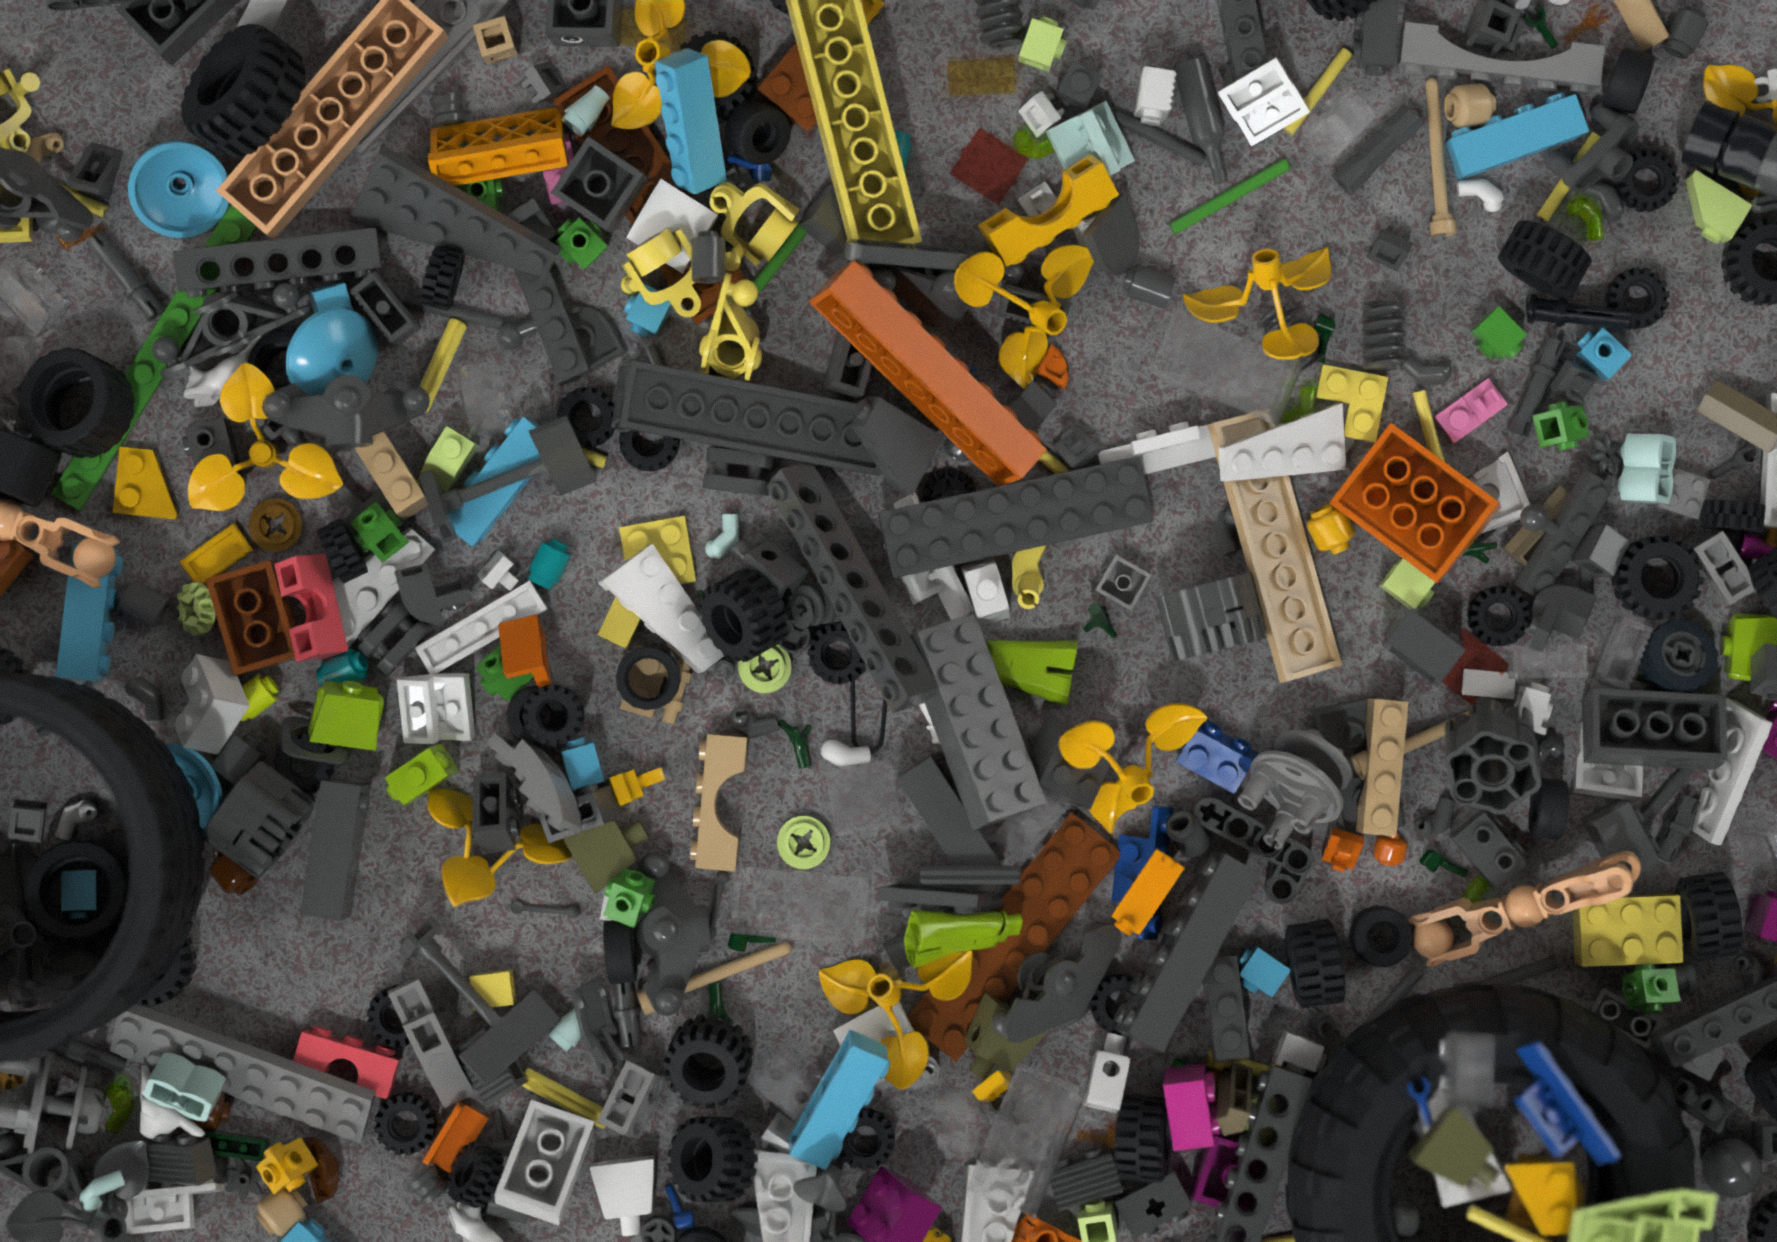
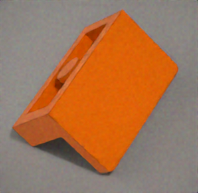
M537 614L499 623L498 628L505 677L512 678L532 673L538 688L552 685L546 637Z
M460 1101L455 1106L422 1162L426 1165L432 1162L448 1173L452 1172L453 1167L451 1165L453 1161L456 1162L458 1160L456 1157L458 1152L463 1153V1146H469V1142L476 1141L490 1117L464 1101Z

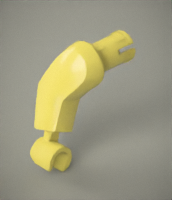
M1047 545L1015 552L1012 557V588L1015 594L1018 595L1019 605L1024 609H1032L1035 607L1034 602L1036 604L1039 603V595L1044 586L1039 562Z

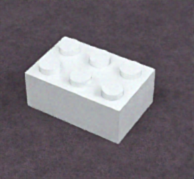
M531 1100L497 1186L495 1204L559 1225L593 1137L595 1121Z

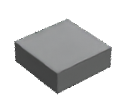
M12 805L7 839L42 843L47 809Z

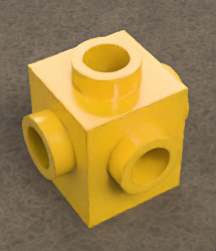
M300 1137L285 1146L278 1142L264 1152L266 1158L256 1168L274 1195L285 1188L290 1193L306 1182L304 1177L314 1170L318 1163Z

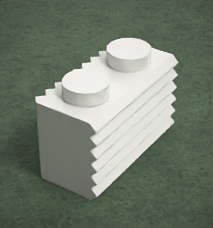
M1154 67L1143 68L1139 79L1134 117L1141 118L1140 123L1159 126L1160 121L1167 119L1172 109L1171 104L1176 83L1175 78L1177 74L1174 70Z

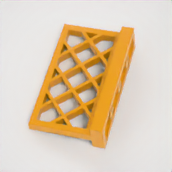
M557 107L431 128L430 154H428L430 171L453 186L567 167L568 159L565 150L563 117ZM551 120L546 125L541 123L542 121ZM518 126L514 130L508 129L509 127ZM530 130L535 131L531 136L525 135ZM479 132H485L481 136L475 135ZM497 136L503 137L497 142L492 141ZM453 137V138H451V139H450L449 141H447V142H445V141H443V140H440V139H444V138ZM464 142H468V143H469V144H468L467 146H465L464 148H462V147L459 146V145H461V144L464 143Z

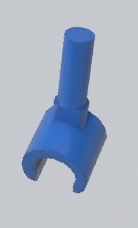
M728 154L727 162L747 169H753V180L771 181L772 168L770 164L757 165L748 162L744 158Z
M1421 1077L1424 1091L1421 1094H1416L1412 1089L1411 1081H1409L1407 1092L1410 1096L1416 1098L1426 1127L1434 1124L1426 1097L1430 1086L1428 1081Z
M673 1185L665 1187L673 1207L675 1226L680 1230L693 1228V1211H682Z

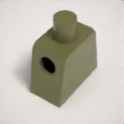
M615 819L579 834L565 837L563 840L592 891L596 894L608 885L612 877L617 878L624 868H629L639 859L633 847L648 839L649 835L640 820L622 829L618 820Z
M987 993L984 994L965 1036V1043L977 1054L968 1069L984 1080L995 1064L1009 1072L1014 1071L1047 1032L1045 1031L1019 1043L1008 1041L1005 1037L999 1036L992 1027L993 1017L999 1011H1009L1011 1006Z
M1450 1103L1446 1105L1434 1121V1124L1430 1126L1408 1155L1416 1164L1462 1188H1465L1472 1178H1475L1486 1188H1489L1500 1174L1497 1168L1486 1161L1494 1148L1462 1113Z

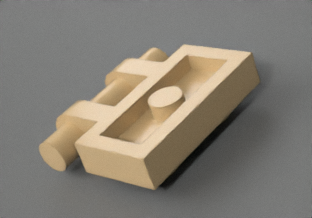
M651 658L641 659L631 668L629 684L633 692L640 697L654 698L659 695L663 679L668 677V673L664 665L658 660ZM679 658L678 662L681 676L678 693L670 703L663 706L665 711L662 721L675 724L678 712H682L684 705L681 702L686 683L690 684L692 674L689 673L691 667L681 658ZM622 699L620 706L622 710L653 718L655 709L643 710L635 708L624 699Z

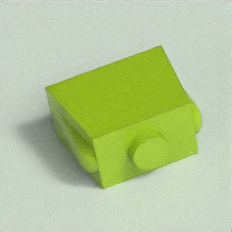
M1736 613L1731 619H1728L1727 636L1723 635L1721 638L1720 654L1725 656L1724 673H1727L1730 679L1750 681V657L1765 643L1777 645V619L1774 616Z
M324 681L322 687L316 692L312 717L308 725L309 742L376 751L377 735L384 706V699L378 694L377 688L363 686L356 681H344L343 683Z
M442 743L429 747L386 776L385 780L388 783L387 793L393 800L400 801L404 807H407L460 770Z

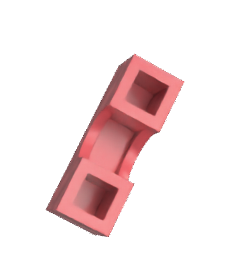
M326 554L298 555L274 564L281 597H296L303 604L306 613L304 624L289 629L296 662L326 659L348 651Z
M313 1025L312 1030L306 1029L301 1032L293 1061L328 1074L330 1066L335 1059H347L357 1068V1085L376 1091L375 1096L388 1099L392 1095L403 1058L395 1055L396 1049L377 1044L376 1049L363 1045V1039L351 1035H345L343 1040L331 1036L332 1030Z

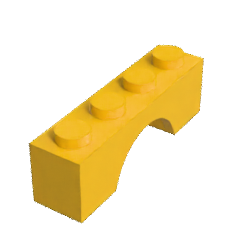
M1088 154L1062 171L1061 192L1055 203L1045 212L1036 216L1025 217L1004 208L979 224L978 227L992 253L997 255L1002 260L1003 265L1008 267L1022 262L1027 257V254L1034 249L1050 244L1055 239V236L1062 231L1078 226L1087 215L1106 208L1111 203V200L1119 196L1104 164L1093 155Z

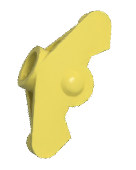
M726 272L709 334L703 336L700 342L699 354L702 356L700 373L710 375L712 367L718 372L714 376L734 380L746 372L744 380L750 381L752 371L758 369L761 364L763 353L759 347V328L756 322L746 314L742 306H749L757 300L758 289L749 280H741L736 284L731 283L732 274ZM733 340L738 342L743 348H732L724 341Z

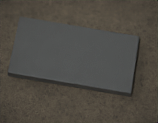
M1377 695L1311 709L1315 730H1319L1325 740L1333 746L1343 749V755L1352 769L1350 783L1345 789L1340 790L1343 798V810L1338 818L1335 819L1337 829L1361 836L1367 835L1356 832L1358 801L1365 780H1361L1357 775L1351 756L1363 750L1367 752V738L1365 734L1368 699H1378ZM1399 802L1397 828L1406 826L1401 802Z

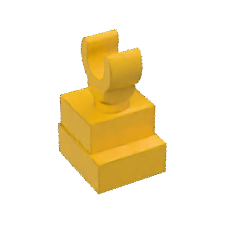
M662 767L636 776L633 769L606 779L608 785L612 786L619 806L643 797L642 788L666 780Z

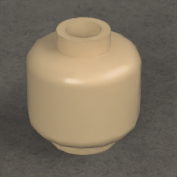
M1481 83L1457 85L1444 99L1445 116L1457 128L1467 126L1482 127L1496 111L1495 96Z
M285 1188L274 1195L271 1192L261 1199L257 1204L259 1212L255 1216L270 1236L276 1234L279 1237H284L299 1221H305L306 1216L303 1208L307 1206V1203L296 1189L289 1193Z

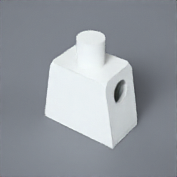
M993 557L960 566L979 626L1010 618L1009 604L997 564Z
M1107 1033L1104 1051L1097 1050L1095 1052L1083 1106L1112 1113L1120 1111L1131 1059L1123 1056L1127 1037ZM1106 1063L1115 1066L1116 1069L1113 1077L1107 1076L1104 1073Z
M655 1155L593 1162L590 1166L591 1176L605 1219L620 1218L622 1236L641 1234L640 1215L651 1214L654 1209Z

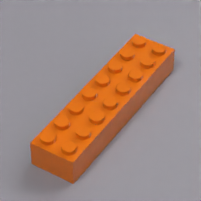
M853 260L833 273L808 301L997 487L1022 479L1047 451L1041 444V438L1031 429H1026L1017 420L1018 417L1011 408L1001 405L993 397L994 393L990 387L983 382H978L969 373L970 369L963 361L953 358L945 350L946 346L943 341L935 335H930L921 326L920 319L914 313L905 311L897 303L895 294L888 288L881 287L873 279L872 272L865 265Z

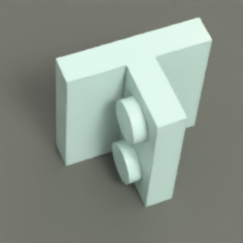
M1107 101L1045 131L1064 170L1088 154L1093 155L1104 164L1109 176L1121 171V168L1135 161Z

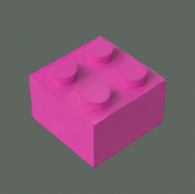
M1206 1063L1165 1068L1163 1088L1173 1150L1180 1151L1214 1146L1215 1135L1220 1134V1126L1217 1121V1105L1212 1106L1216 1093L1213 1072L1207 1073Z

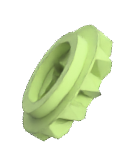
M200 582L183 585L182 592L177 594L179 605L176 608L180 613L178 621L183 622L184 631L191 632L193 636L204 635L213 627L216 615L209 590Z
M779 644L761 654L766 661H774L776 659L779 661L770 668L772 680L764 672L751 673L760 665L758 656L747 662L742 660L738 662V671L743 683L751 690L759 693H771L783 687L788 681L792 669L788 652L783 650Z
M810 816L794 817L787 821L779 831L777 837L778 852L782 859L794 868L810 869L816 867L828 855L830 849L829 832L818 819ZM811 829L813 832L809 842L817 849L816 852L812 849L804 848L802 852L800 851L795 855L798 842L794 840L795 838L791 834L803 837Z

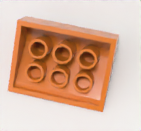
M1392 423L1387 426L1329 502L1330 505L1437 584L1477 539L1501 508L1499 501Z

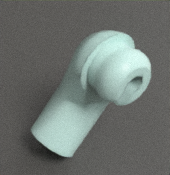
M722 514L723 532L715 540H709L705 546V552L710 558H725L731 552L733 546L739 542V514Z
M118 1170L94 1179L80 1193V1202H83L85 1211L89 1212L101 1207L102 1202L99 1195L125 1186L121 1171Z

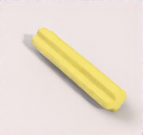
M454 318L448 321L419 385L426 390L430 399L429 408L425 413L431 408L467 328L465 323Z
M527 1068L523 1072L528 1080L527 1083L522 1085L526 1089L577 1116L595 1121L594 1125L601 1129L606 1127L597 1122L604 1107L531 1068Z

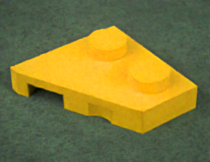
M119 447L112 513L178 520V511L175 509L169 487L162 474L160 463L154 450Z
M1573 1161L1504 1163V1169L1513 1182L1538 1232L1541 1235L1569 1234L1573 1209H1576L1575 1163Z

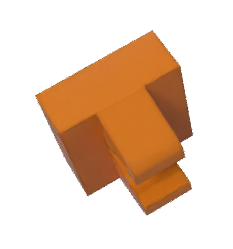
M1332 827L1325 843L1321 860L1331 863V869L1343 873L1346 868L1354 869L1364 845V836Z

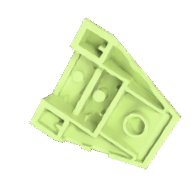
M1680 1188L1573 1209L1568 1242H1698L1700 1228L1712 1230L1717 1194Z

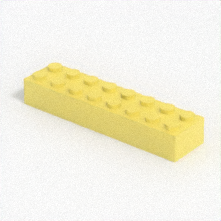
M786 0L847 239L910 244L922 242L861 0Z

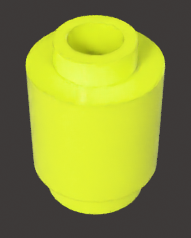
M257 674L242 685L250 707L241 721L244 722L248 718L254 719L278 701L276 693L280 690L269 675L263 677Z

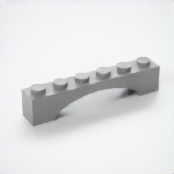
M1405 22L1401 27L1396 67L1404 68V73L1409 75H1424V70L1437 72V77L1442 79H1457L1459 74L1471 76L1470 81L1476 83H1490L1491 78L1504 80L1503 85L1509 87H1523L1524 82L1537 84L1536 89L1542 91H1556L1557 86L1570 88L1569 93L1576 95H1589L1590 90H1596L1601 84L1605 50L1603 45L1571 42L1564 52L1551 57L1530 61H1505L1480 56L1456 46L1438 33L1439 26Z

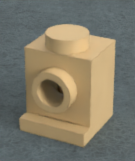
M505 16L473 25L481 56L486 64L519 55L512 31L507 24Z

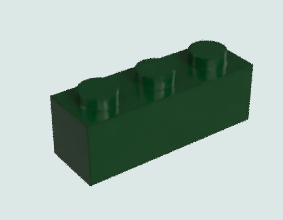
M218 1130L212 1132L204 1131L205 1134L203 1136L210 1137L213 1155L260 1162L266 1158L264 1152L268 1149L269 1138Z

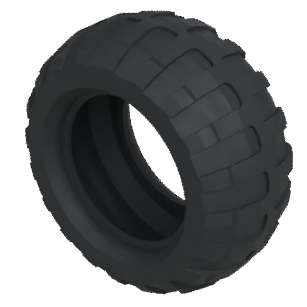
M1465 982L1421 995L1418 993L1395 1003L1394 1008L1382 1013L1370 1023H1363L1344 1040L1346 1042L1344 1046L1333 1056L1324 1069L1319 1070L1310 1085L1308 1098L1301 1110L1298 1123L1294 1128L1291 1138L1287 1172L1288 1186L1285 1188L1287 1212L1290 1216L1295 1242H1398L1389 1206L1391 1174L1402 1143L1414 1125L1420 1120L1418 1112L1420 1108L1416 1098L1410 1096L1407 1092L1408 1082L1411 1081L1412 1089L1416 1094H1421L1424 1091L1421 1077L1425 1078L1430 1086L1429 1092L1426 1095L1428 1101L1456 1085L1459 1092L1488 1084L1528 1086L1536 1078L1516 1050L1521 1045L1534 1041H1539L1550 1051L1555 1064L1563 1075L1570 1079L1575 1092L1583 1103L1592 1110L1595 1120L1603 1131L1612 1138L1616 1149L1621 1155L1614 1162L1598 1165L1584 1147L1588 1164V1191L1584 1207L1680 1188L1696 1190L1693 1165L1696 1152L1690 1129L1683 1122L1670 1084L1626 1033L1607 1022L1598 1014L1564 997L1531 986Z

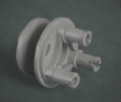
M1287 730L1282 732L1276 739L1274 750L1261 752L1254 758L1250 767L1251 779L1238 797V801L1243 807L1254 810L1264 797L1277 809L1275 813L1276 819L1268 832L1265 833L1263 839L1271 847L1277 841L1274 848L1280 850L1293 829L1300 833L1308 834L1314 823H1328L1338 818L1343 810V798L1340 790L1345 789L1350 783L1352 769L1343 755V749L1336 748L1326 741L1319 730Z
M47 1052L46 1057L30 1056L21 1060L7 1061L0 1064L1 1073L25 1076L24 1080H27L23 1101H20L19 1104L0 1101V1127L14 1129V1133L26 1134L23 1148H28L27 1153L33 1154L41 1112L70 1116L71 1120L65 1151H71L75 1132L84 1134L95 1133L99 1127L104 1094L96 1088L84 1087L87 1067L81 1066L75 1100L44 1095L52 1053Z

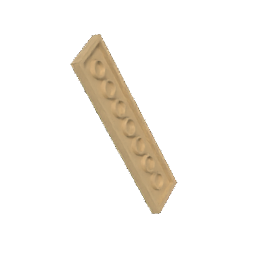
M1270 408L1208 425L1218 465V447L1255 433L1259 434L1275 426ZM1289 475L1223 481L1247 568L1251 574L1279 682H1288L1342 666Z

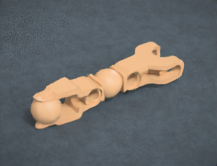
M0 499V540L18 541L39 553L40 561L43 565L79 579L92 588L101 587L99 579L108 575L115 567L117 556L113 546L121 543L116 536L102 533L63 517L57 518L55 522L41 519L25 512L22 506L12 499ZM38 524L40 529L39 535L35 540H31L30 530L34 525ZM70 530L89 537L82 540L74 549L73 562L75 567L60 561L59 551L57 550L63 544L62 536L67 535Z
M1620 851L1599 858L1579 869L1554 877L1546 885L1541 882L1536 887L1530 885L1517 886L1510 890L1508 894L1503 895L1501 899L1492 898L1472 903L1467 898H1460L1438 906L1432 911L1414 914L1408 920L1410 924L1414 925L1412 931L1413 947L1420 955L1428 958L1426 962L1428 967H1434L1447 960L1452 961L1475 954L1486 939L1499 935L1505 928H1508L1510 931L1516 925L1519 927H1533L1541 923L1543 919L1549 918L1551 914L1559 915L1585 906L1601 905L1626 896L1641 873V861L1631 851ZM1617 862H1628L1632 866V872L1625 865ZM1554 889L1561 891L1565 896V901L1557 902L1553 900L1549 891ZM1487 911L1497 912L1501 916L1502 922H1492L1487 916ZM1460 915L1466 921V928L1472 932L1473 936L1470 940L1453 946V930L1443 919Z

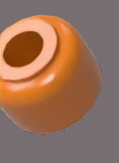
M1398 832L1396 837L1377 836L1374 845L1375 859L1387 866L1401 864L1406 856L1407 841L1399 838L1400 833Z

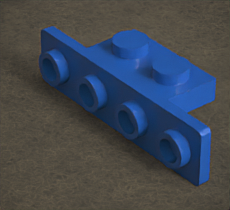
M1205 721V723L1203 722L1192 739L1183 746L1176 758V762L1235 794L1250 769L1252 761L1259 752L1253 750L1252 745L1245 739L1240 737L1233 739L1222 733L1223 729L1214 722Z
M1153 807L1149 838L1119 835L1118 850L1120 851V858L1115 866L1111 901L1120 902L1156 848L1171 857L1167 822L1173 815V807ZM1162 903L1141 934L1137 935L1138 939H1158V934L1163 926L1161 915Z
M1539 1041L1521 1045L1516 1052L1536 1079L1513 1100L1553 1156L1563 1155L1580 1140L1596 1164L1601 1165L1616 1161L1621 1155L1616 1149L1614 1141L1603 1131L1595 1120L1592 1110L1583 1103L1575 1092L1570 1079L1563 1075L1555 1064L1550 1051Z

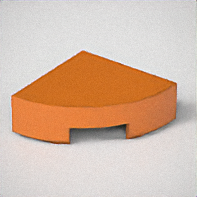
M1051 344L1035 374L1065 389L1068 382V366L1061 351Z

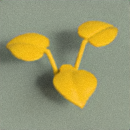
M685 0L635 1V21L637 27L645 36H648L647 39L642 40L637 45L635 57L638 63L643 65V71L648 74L649 78L643 73L631 72L625 74L618 81L613 93V116L611 121L613 127L637 129L653 123L661 115L660 91L657 86H654L656 76L653 69L656 70L655 61L671 55V51L667 45L658 41L668 35L667 28H675L682 22L686 10ZM723 40L711 41L703 46L701 53L708 56L714 97L722 98L734 93L750 77L751 67L746 55L734 44Z
M1708 65L1703 75V91L1706 101L1709 100L1721 108L1740 111V116L1745 113L1746 108L1749 110L1771 108L1773 109V120L1777 124V100L1759 104L1751 103L1757 97L1759 87L1755 85L1754 80L1756 78L1749 70L1737 65ZM1738 184L1742 194L1749 202L1751 197L1762 194Z
M1067 244L1055 248L1047 255L1041 266V274L1048 280L1043 288L1050 303L1048 301H1039L1030 305L997 286L1004 276V265L1002 260L991 252L974 254L962 262L955 272L954 287L956 293L966 304L973 307H983L990 302L995 291L1029 311L1030 321L1035 326H1026L1024 333L1019 331L1011 333L1005 339L999 351L1001 368L1023 389H1026L1036 376L1035 373L1047 352L1048 337L1046 334L1057 335L1064 330L1067 324V316L1060 309L1061 304L1056 301L1055 297L1069 298L1076 294L1084 285L1094 263L1088 247Z
M1326 247L1317 250L1298 260L1286 262L1281 265L1279 253L1276 250L1261 249L1252 255L1253 270H1248L1247 272L1248 280L1244 293L1239 288L1230 285L1205 289L1191 294L1183 293L1184 303L1195 317L1209 323H1220L1234 319L1239 315V306L1247 304L1255 280V283L1261 289L1272 291L1281 330L1271 331L1264 336L1262 340L1263 351L1266 355L1275 359H1295L1300 356H1308L1314 353L1318 347V334L1313 327L1305 323H1298L1287 328L1277 286L1280 282L1285 287L1292 285L1297 290H1311L1326 284L1332 275L1329 249Z
M242 363L225 382L220 393V404L223 412L231 420L245 422L250 419L251 427L258 441L249 450L250 459L233 467L230 460L222 454L207 456L196 465L188 484L189 504L194 509L226 511L238 505L244 497L246 484L244 478L237 471L253 467L254 465L262 468H271L278 463L286 467L280 475V485L288 494L300 499L321 498L334 493L343 486V481L332 457L321 446L313 443L298 445L291 450L288 461L280 458L278 447L274 443L266 441L265 435L262 434L256 422V418L268 419L262 409L263 400L268 394L275 391V388L260 369L249 363Z
M1182 703L1167 704L1151 713L1145 722V727L1150 733L1145 742V769L1136 765H1130L1124 770L1121 769L1111 754L1107 752L1114 744V732L1108 724L1102 721H1087L1069 729L1060 737L1058 746L1064 759L1076 768H1092L1099 762L1102 756L1118 774L1119 779L1117 782L1106 781L1102 783L1091 809H1089L1092 816L1103 825L1107 832L1113 834L1115 823L1123 813L1135 809L1137 805L1147 803L1154 795V789L1149 780L1154 775L1151 769L1152 743L1160 750H1176L1189 742L1200 725L1208 718L1198 708Z
M433 789L428 792L427 807L436 822L448 828L458 829L464 826L466 829L464 856L450 857L446 859L442 867L443 884L453 907L490 896L496 888V881L493 876L495 871L520 848H523V854L528 860L539 864L561 863L573 857L563 839L548 843L542 825L529 824L521 829L519 836L521 841L516 842L515 850L506 851L491 867H488L489 864L483 857H470L473 832L471 824L473 823V798L451 789Z
M973 952L954 953L918 967L917 975L924 984L902 982L901 979L893 982L889 976L877 974L873 966L864 960H848L819 970V979L823 992L838 1011L848 1015L859 1014L867 1008L869 997L880 1007L884 1008L897 1033V1036H887L880 1041V1043L886 1045L888 1059L890 1060V1066L884 1079L897 1089H906L914 1084L923 1074L929 1059V1048L924 1037L918 1032H910L903 1035V1030L892 1010V1007L901 998L900 989L918 991L929 989L934 998L942 1001L959 997L965 992L971 980Z

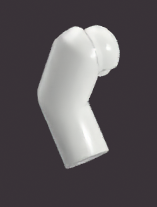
M1469 179L1456 181L1457 197L1478 196L1484 201L1485 210L1497 212L1501 209V202L1504 200L1502 191L1488 180Z
M828 740L821 747L822 757L839 767L870 762L871 760L868 746L850 748L837 740Z

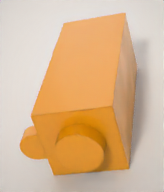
M1156 848L1112 913L1111 917L1116 919L1113 925L1128 936H1131L1133 932L1140 935L1185 866Z

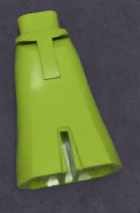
M1078 640L985 641L1002 685L1065 707L1068 706L1072 682L1071 671L1074 670Z
M911 910L904 936L907 960L913 968H917L954 953L995 947L999 941L1000 943L1006 941L1008 936L1019 935L1022 927V917L1020 914L1007 915L1006 911L954 914Z

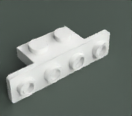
M1182 422L1168 426L1170 431L1168 433L1157 435L1156 430H1150L1136 434V441L1103 450L1098 453V458L1101 465L1140 456L1143 474L1146 475L1214 458L1216 454L1208 425L1189 427L1188 422Z
M914 493L913 495L905 496L893 505L897 509L920 504L921 502L916 493ZM954 566L900 577L913 605L938 593L951 620L974 612L970 597L964 590Z
M214 1178L199 1186L161 1183V1189L149 1190V1184H146L143 1191L137 1196L123 1199L128 1206V1214L125 1218L127 1226L125 1233L132 1235L195 1228L193 1194L225 1191L224 1184L214 1183ZM106 1193L99 1195L102 1204L106 1201Z

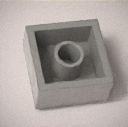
M1673 468V490L1669 504L1656 503L1655 508L1688 519L1698 520L1711 480Z
M1115 554L1094 591L1130 612L1152 575Z

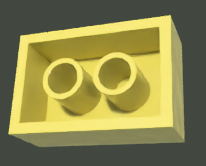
M1674 893L1632 894L1605 904L1590 905L1572 910L1575 964L1581 967L1683 963L1680 895Z

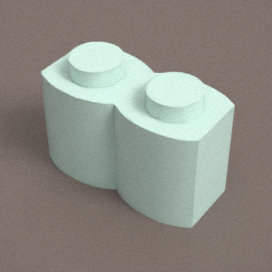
M1628 433L1621 448V456L1624 462V469L1618 480L1621 500L1635 503L1669 504L1673 490L1672 469L1676 458L1675 437L1664 434Z
M163 1053L148 1079L143 1095L157 1105L175 1108L188 1118L207 1121L222 1093L226 1078L214 1069L195 1066L183 1056Z

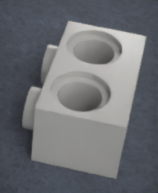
M1716 531L1689 548V551L1694 550L1697 553L1696 562L1702 563L1703 573L1724 605L1730 606L1755 591L1750 579L1749 570L1724 531Z
M626 1060L597 1122L624 1136L640 1139L667 1083L665 1077L638 1063Z

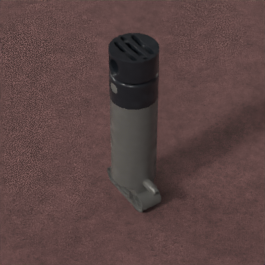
M1709 100L1705 101L1688 135L1682 153V164L1701 167L1712 175L1718 172V176L1722 179L1735 181L1741 186L1777 199V125L1755 119L1748 114L1740 116V111L1721 108Z

